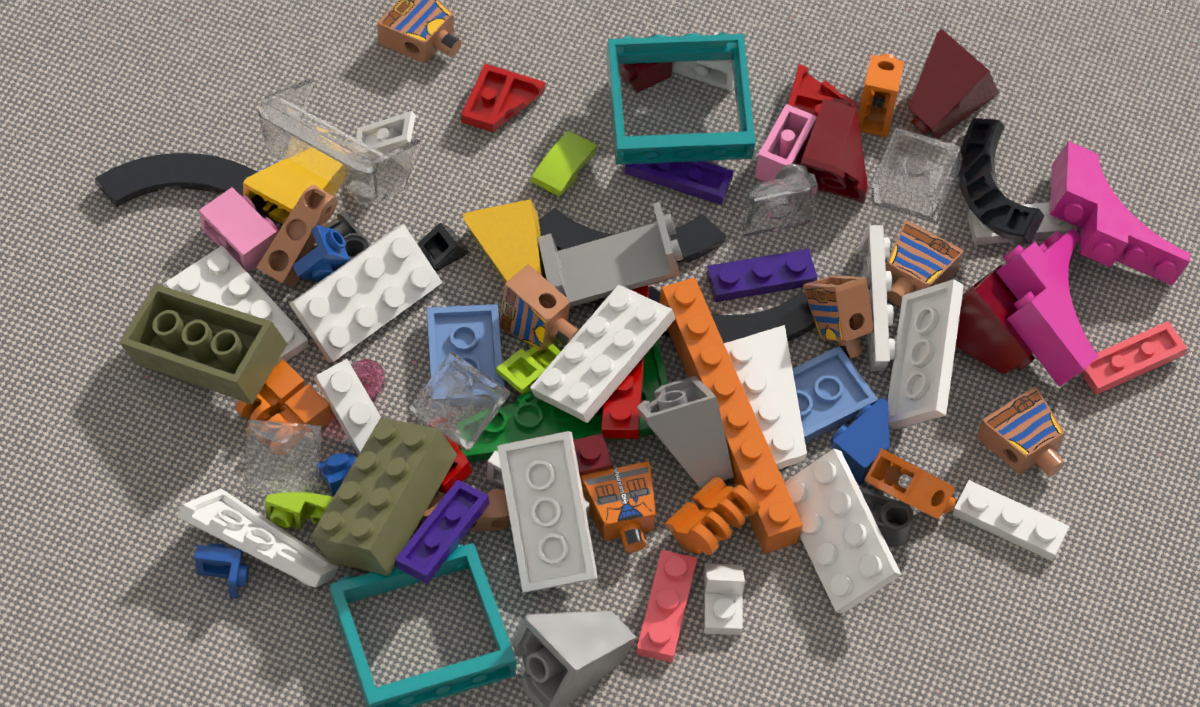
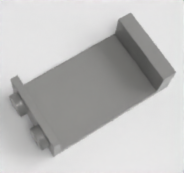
M660 202L653 203L657 218L656 223L558 251L551 233L538 237L546 279L569 299L570 307L607 297L618 284L632 290L680 276L677 261L683 260L678 240L671 241L670 237L676 234L671 213L664 215Z

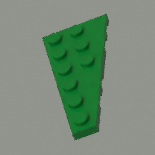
M658 340L644 357L641 403L643 401H650L651 403L656 399L654 392L660 386L669 384ZM527 392L518 396L517 401L500 409L494 407L458 424L457 435L460 450L469 462L489 460L495 450L498 451V445L567 431L572 432L573 440L602 434L603 405L590 421L586 423L535 397L533 393ZM640 416L639 437L655 435ZM604 438L605 442L622 440L616 438Z

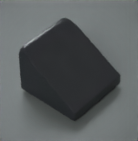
M441 222L417 243L435 271L446 267L469 253L455 232Z

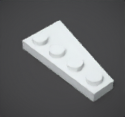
M869 225L858 247L859 259H864L861 277H866L867 286H869L868 293L874 326L873 332L867 334L870 371H885L890 360H894L895 341L894 339H889L888 326L893 324V306L887 305V292L891 291L892 276L891 271H886L885 259H888L890 255L889 237H884L883 225Z
M785 325L724 343L778 469L806 461L807 450Z
M223 489L183 504L177 516L297 578L301 583L314 588L332 580L339 566L330 563L327 558Z

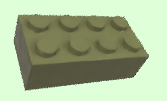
M158 284L153 286L119 342L136 365L250 404L254 403L287 346V342L271 321Z
M379 419L310 536L330 563L389 576L395 566V558L408 543L457 457L456 452L442 431L438 428L392 419Z

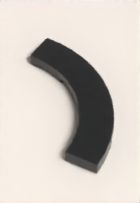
M972 118L960 152L963 158L958 174L963 197L969 209L990 231L1002 238L1031 245L1045 215L1039 208L1020 205L1006 198L996 180L995 155L1005 126L999 119Z
M170 153L143 157L124 163L95 178V182L117 208L134 198L156 192L158 188L180 186V189L210 191L211 189L222 193L233 187L243 196V182L246 178L258 172L235 161L217 156L196 153ZM259 195L251 198L256 211L263 218L268 217L270 219L269 213L278 208L277 205L273 204L268 211H265L263 208L269 201H265Z
M555 207L539 219L541 236L551 233L558 251L613 235L583 226L565 216ZM703 214L675 228L676 234L670 236L671 241L678 240L683 260L677 261V263L698 259L716 249L726 240V235Z
M651 286L649 288V299L659 303L660 292ZM802 292L776 307L744 315L711 314L723 343L785 325L787 341H791L816 327L807 297ZM666 329V331L661 335V336H664V334H665V335H667V336L670 337V334H669V332H668L667 329Z

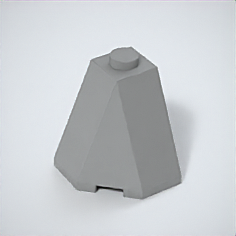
M696 376L660 386L654 392L655 400L651 403L650 401H643L637 406L638 414L699 488L704 487L714 477L722 478L723 481L734 477L717 396Z
M612 611L530 614L524 618L512 641L515 655L522 656L526 675L521 677L524 692L538 707H566L623 662L637 637Z

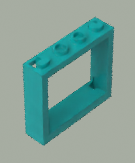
M721 32L717 35H699L697 33H688L683 36L672 37L656 34L646 38L624 36V38L608 39L606 60L615 165L752 159L756 141L744 34H726V32ZM732 60L739 132L625 136L619 64Z
M474 543L464 546L458 544L433 578L468 568L498 651L376 687L347 603L422 581L394 566L389 576L374 572L357 577L349 575L329 585L330 601L366 707H415L516 676L517 660Z

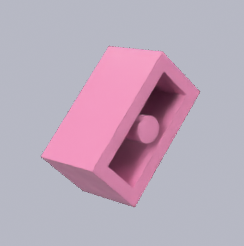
M786 104L758 154L755 178L786 190L801 164L817 116Z
M233 187L199 210L202 230L219 247L223 245L247 273L258 266L278 234V229L273 221L268 217L263 218L256 211L253 202L246 195L241 196Z

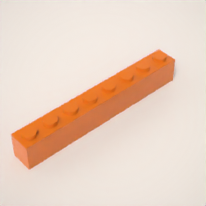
M696 278L663 286L659 303L672 309L676 317L667 330L688 378L696 376L717 396L734 477L731 478L734 487L737 485L744 486L752 493L760 505V509L753 516L747 517L763 554L797 544L803 524Z

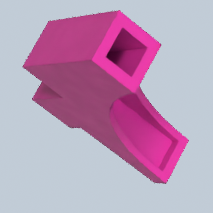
M1070 141L1067 142L1052 164L1050 215L1080 228L1081 255L1108 267H1111L1117 261L1173 285L1190 263V253L1176 247L1154 233L1123 205L1103 174L1099 162V154Z
M1074 228L1064 235L1056 231L1039 246L1036 242H1033L1023 249L1019 244L1003 256L1007 263L996 271L1018 300L1014 303L1017 310L1007 320L1059 387L1084 371L1099 357L1079 323L1069 290L1068 268L1070 257L1076 244L1080 241V236Z

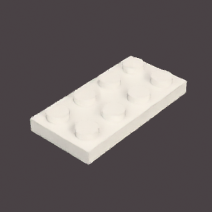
M402 224L290 302L289 305L328 363H331L435 289L442 281L406 226Z
M223 245L165 282V287L273 322L287 342V346L276 365L283 359L288 361L309 347L308 338Z
M954 279L903 295L895 357L888 394L889 427L892 429L946 416L964 287L963 284Z
M618 284L530 387L535 397L588 423L676 319L673 310Z
M567 431L498 445L522 592L529 593L598 579L572 432Z
M833 448L784 482L803 524L800 538L835 612L845 613L902 575L840 450Z

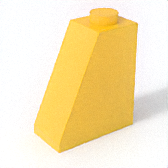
M318 142L246 178L243 182V196L246 195L251 200L253 196L259 195L265 201H269L263 208L265 211H268L273 204L277 205L278 208L271 211L269 217L284 224L297 201L309 186L316 185L334 196L348 178V158L339 150L329 148Z
M531 199L463 213V220L471 235L505 283L527 264L546 279L538 237L541 236L538 213Z

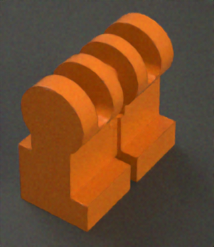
M284 359L273 368L253 404L238 400L235 410L243 418H249V424L255 430L262 429L261 436L267 442L273 441L272 446L280 455H286L293 451L305 437L318 427L322 430L333 422L330 404L309 384L305 385V380Z
M714 477L692 497L695 503L687 502L664 524L684 551L696 554L704 552L711 555L719 548L718 541H726L732 535L730 526L740 528L745 523L744 517L753 516L760 509V505L752 493L744 486H727L722 478Z

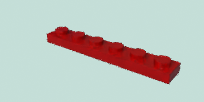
M649 285L632 289V291L649 298ZM644 357L603 405L602 434L604 438L639 439L640 415L638 414L637 406L641 404Z

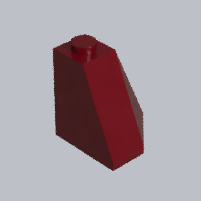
M942 28L936 34L908 107L914 118L911 121L913 126L924 136L931 133L937 140L999 93L990 70Z
M835 98L831 101L823 99L801 160L799 185L865 203L868 182L857 108L851 107L849 102Z
M999 265L962 295L955 347L1004 375L1014 367L1021 371L1036 358L1007 320L1017 310L1014 303L1018 300L996 271L1002 267V265Z

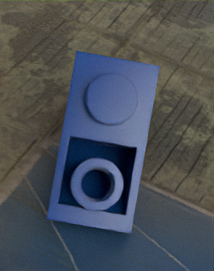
M883 397L873 406L870 404L865 405L857 414L855 421L849 427L841 426L830 440L832 442L831 450L835 448L842 452L855 481L860 486L865 482L864 479L880 449L883 448L889 451L888 401Z

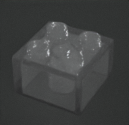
M895 127L872 181V204L938 224L960 170L961 147Z

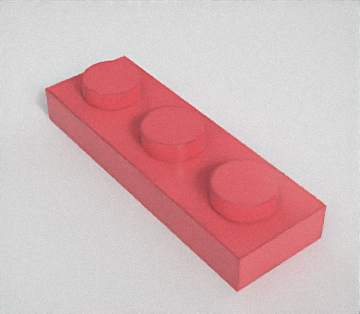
M1169 321L1097 352L1099 357L1080 374L1093 393L1098 395L1184 356L1188 348Z
M661 550L636 655L673 663L697 564V557Z

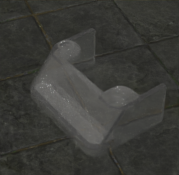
M309 79L262 98L258 116L263 142L268 147L270 153L293 161L350 193L356 201L364 205L379 203L405 190L422 141L415 139L386 154H382L304 110L314 83Z

